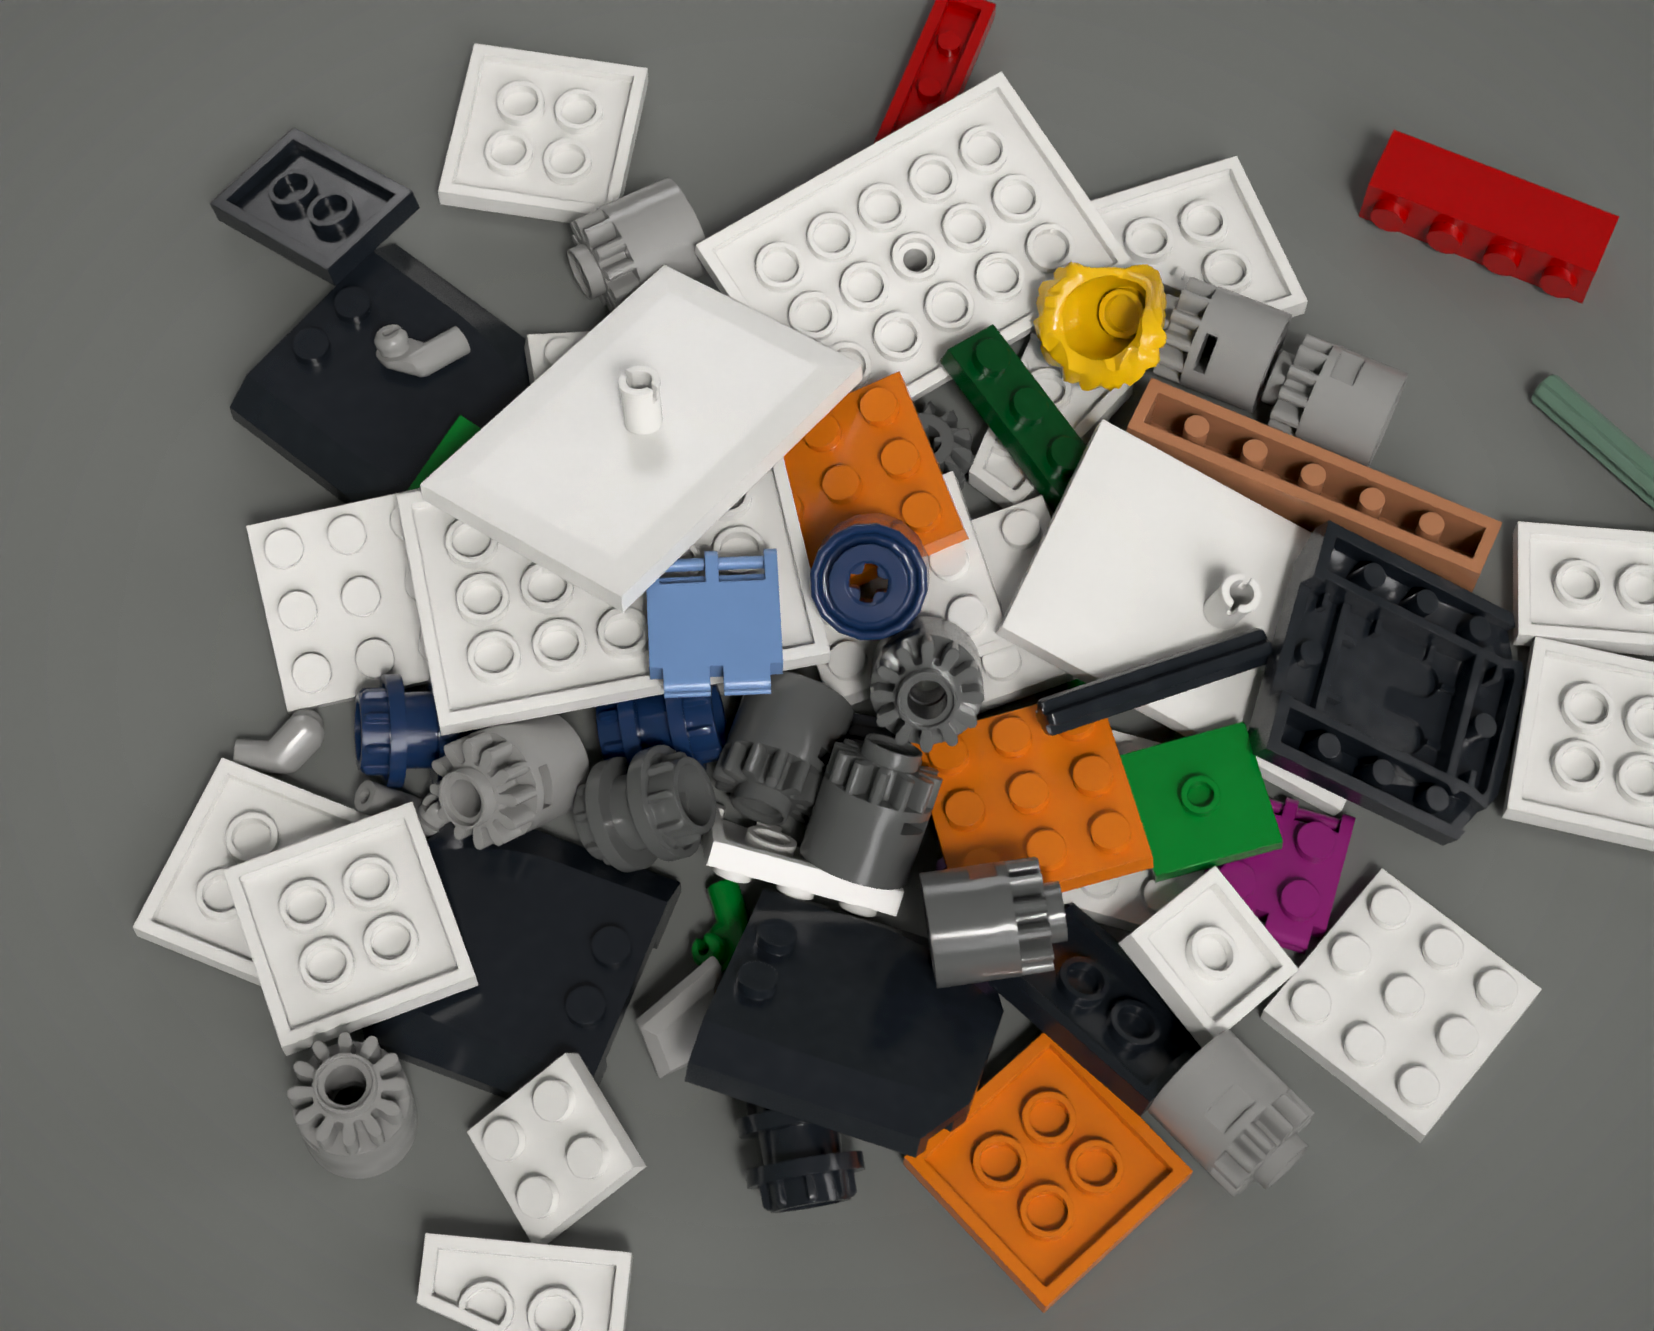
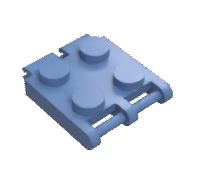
M777 548L763 549V555L718 557V551H704V558L678 559L665 572L705 571V576L658 578L646 590L650 680L663 679L664 698L711 696L710 677H723L724 696L771 694V675L783 674ZM764 569V574L719 575L718 570Z

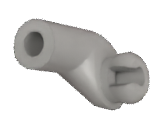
M395 324L382 327L374 338L377 348L376 356L387 369L418 377L429 376L470 353L468 341L457 326L448 329L427 342L408 338L407 332Z
M300 709L292 714L290 719L285 722L269 741L237 739L234 747L233 761L258 772L294 773L321 746L325 735L323 719L313 710Z
M367 780L359 786L355 794L354 803L357 811L371 816L413 802L424 835L428 838L439 832L441 828L450 822L449 819L441 820L438 817V810L441 808L439 796L437 797L432 793H428L422 799Z

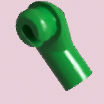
M727 879L718 881L707 888L716 922L702 940L696 937L691 947L692 958L698 966L713 956L720 963L722 972L726 971L750 919L739 883Z

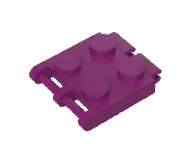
M1287 797L1285 803L1270 799L1283 839L1282 848L1216 867L1260 921L1265 922L1264 927L1282 948L1305 954L1310 937L1314 936L1322 939L1327 929L1356 817L1343 814L1341 819L1299 808V800ZM1211 868L1205 869L1204 874L1208 872Z

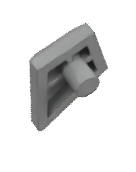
M713 956L709 957L635 1020L654 1071L659 1079L688 1066L702 1020L721 982L722 967Z

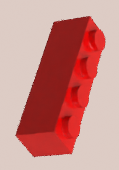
M1395 129L1370 179L1359 213V217L1373 222L1382 230L1400 232L1428 243L1438 252L1456 254L1484 265L1489 271L1497 275L1515 277L1540 287L1544 292L1553 297L1568 298L1581 304L1585 299L1620 217Z

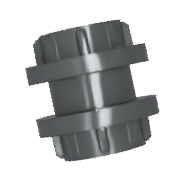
M657 745L638 751L632 758L629 766L626 757H614L598 762L591 769L586 784L578 787L574 800V821L582 844L593 857L603 860L606 865H612L622 872H634L648 868L654 864L657 858L670 862L690 857L697 851L703 834L711 830L716 818L715 794L704 768L695 759L687 757L684 752L676 753L674 749L665 745Z

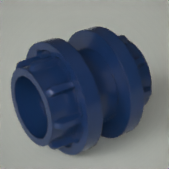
M383 674L379 688H362L356 694L354 741L357 768L366 775H381L383 785L390 788H402L404 786L406 769H430L432 784L442 780L443 777L433 770L432 762L445 756L444 746L480 730L476 729L441 736L430 677L427 692H405L400 674Z
M717 684L711 685V696L664 698V694L596 707L598 737L604 760L614 757H626L628 766L638 751L657 745H665L674 749L676 753L684 752L687 757L698 761L706 771L707 763L718 761L728 736L724 707Z

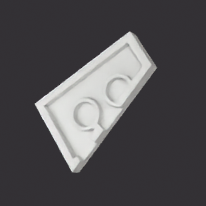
M1033 331L1030 333V340L1020 360L1086 445L1101 420L1108 421L1132 396L1134 384L1129 386L1123 383L1120 389L1114 388L1111 392L1103 387L1084 391L1081 390L1079 382L1072 384L1063 381L1061 367L1050 366L1045 361L1040 349L1041 341L1037 338L1036 332ZM988 427L974 463L969 470V484L1003 509L1037 497L1040 494L991 428Z

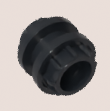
M746 1102L747 1116L737 1120L739 1138H759L763 1166L745 1171L747 1188L760 1189L764 1209L771 1211V1213L791 1212L851 1200V1197L855 1196L857 1193L855 1173L866 1169L863 1151L843 1152L839 1132Z

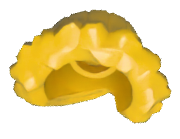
M1069 262L1066 267H1058L1056 269L1053 280L1043 281L1038 288L1039 296L1037 297L1036 305L1039 317L1033 321L1036 336L1041 341L1040 349L1045 361L1050 366L1061 367L1063 381L1072 384L1079 382L1081 390L1084 391L1103 387L1111 392L1114 388L1120 389L1123 383L1131 386L1145 374L1147 369L1156 367L1160 362L1159 348L1164 347L1167 341V335L1163 330L1167 300L1160 273L1150 265H1133L1127 268H1091L1079 263Z

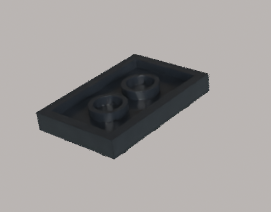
M295 128L288 132L210 203L219 221L334 286L338 285L420 208L412 190Z
M1072 903L1065 909L1068 941L1052 944L1054 971L989 981L988 984L1141 1117L1149 1109L1153 1100L1170 1079L1202 1047L1119 945V942L1078 906Z

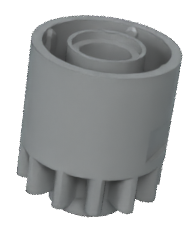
M668 177L570 222L574 235L571 237L575 247L567 250V257L574 277L585 296L589 300L599 297L603 306L607 304L610 313L664 264L694 280L708 274L695 254L696 244L706 239L701 225L682 190Z
M1190 277L1186 288L1181 292L1180 298L1170 294L1166 295V318L1163 330L1167 335V341L1164 347L1159 348L1160 362L1154 367L1152 373L1253 413L1264 393L1269 377L1281 352L1291 323L1292 314L1220 286L1217 287Z
M1306 334L1296 355L1284 350L1281 352L1269 377L1261 402L1274 406L1268 426L1370 467L1394 414L1409 374L1340 345H1334Z
M557 714L482 728L444 746L445 756L432 762L433 770L442 776L443 779L431 784L430 792L437 797L439 796L441 808L438 810V817L441 820L449 819L456 825L454 828L455 838L462 840L473 834L474 845L477 849L481 850L492 844L497 846L503 845L573 811L577 789L580 785L586 784L590 773L589 761L578 734L567 721Z
M1229 1029L1217 1035L1201 1048L1170 1079L1148 1109V1113L1232 1196H1235L1237 1193L1240 1194L1252 1181H1257L1265 1190L1274 1185L1308 1149L1309 1146L1298 1134L1310 1124V1119L1315 1115V1112Z
M342 1032L339 1035L338 1044L327 1047L322 1041L314 1042L312 1045L314 1056L307 1063L303 1061L295 1062L293 1069L297 1078L294 1086L287 1091L294 1120L308 1151L321 1167L340 1177L365 1179L387 1172L396 1166L409 1152L418 1128L417 1107L396 1053L389 1054L380 1048L378 1040L374 1036L368 1037L364 1042H353L348 1032Z

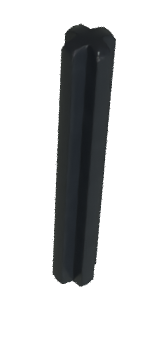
M1253 628L1041 698L1035 711L1036 718L1041 724L1044 733L1054 736L1266 665L1269 655L1273 652V646L1271 641L1267 639L1264 630Z

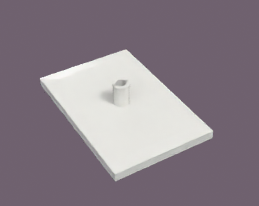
M1002 71L695 246L696 256L722 294L861 363L862 381L849 393L900 371L913 402L952 380V377L940 363L941 358L949 348L994 324L1009 345L1035 331L1033 321L1039 317L1036 305L1037 297L1039 296L1038 288L1043 281L1054 279V272L1058 267H1066L1069 262L1079 263L1091 268H1127L1134 265Z
M664 264L420 484L422 498L436 508L624 612L862 381V364Z
M1102 419L1092 434L996 635L1085 683H1090L1253 628L1264 630L1267 639L1272 643L1294 563L1312 533ZM1266 665L1135 708V710L1185 737L1243 721L1248 731ZM1256 756L1263 779L1333 817L1342 811L1346 799Z
M782 457L679 559L704 558V551H718V557L763 555V549L777 548L783 671L829 663L831 652L823 619L811 597V569L784 457ZM421 490L397 495L441 736L664 694L663 679L650 680L646 591L624 612H621L424 501ZM764 569L718 570L719 575L764 574ZM705 571L664 572L659 578L705 576ZM710 677L711 685L723 683V677Z

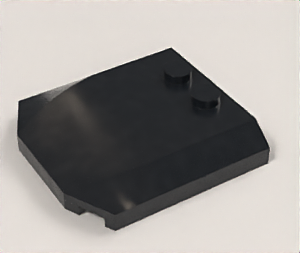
M394 243L375 249L247 374L230 406V410L235 421L344 504L400 493L409 489L460 415L482 429L530 386L524 350L526 339ZM395 324L407 332L408 338L427 342L448 329L457 326L468 341L470 353L429 376L418 377L387 369L376 356L377 348L374 338L382 327Z
M1328 520L1314 529L1294 563L1272 642L1273 652L1267 660L1248 729L1253 755L1442 846L1457 841L1465 832L1462 829L1475 814L1485 810L1498 796L1525 686L1522 661L1513 660L1508 631L1516 627L1513 613Z
M450 821L439 832L430 837L427 843L479 985L364 1027V1041L368 1037L374 1036L377 1038L380 1048L389 1054L396 1053L401 1060L505 1099L510 1098L565 1053H578L599 1087L607 1069V1055L651 951L659 946L680 896L681 882L645 869L634 872H622L612 865H606L603 860L596 859L582 846L535 829L503 845L497 846L492 844L479 850L474 845L473 834L462 840L456 839L454 836L456 825Z
M768 887L764 888L702 1020L688 1061L685 1082L916 1158L926 1150L928 1140L944 1128L952 1132L966 1121L996 1039L1004 1010L999 993L988 984L989 981L937 989L928 938L811 900L796 899L783 894L777 889Z

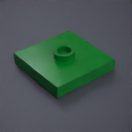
M1244 721L1120 755L1153 855L1154 868H1151L1155 883L1282 848L1283 839L1256 756L1252 753L1249 734Z

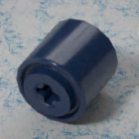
M882 513L857 514L838 523L822 540L810 571L811 597L820 616L838 633L858 640H881L905 630L922 609L930 579L928 554L920 537L902 520ZM865 564L877 565L878 576L882 579H888L887 589H876L873 599L860 597V586L850 583L851 574H862Z

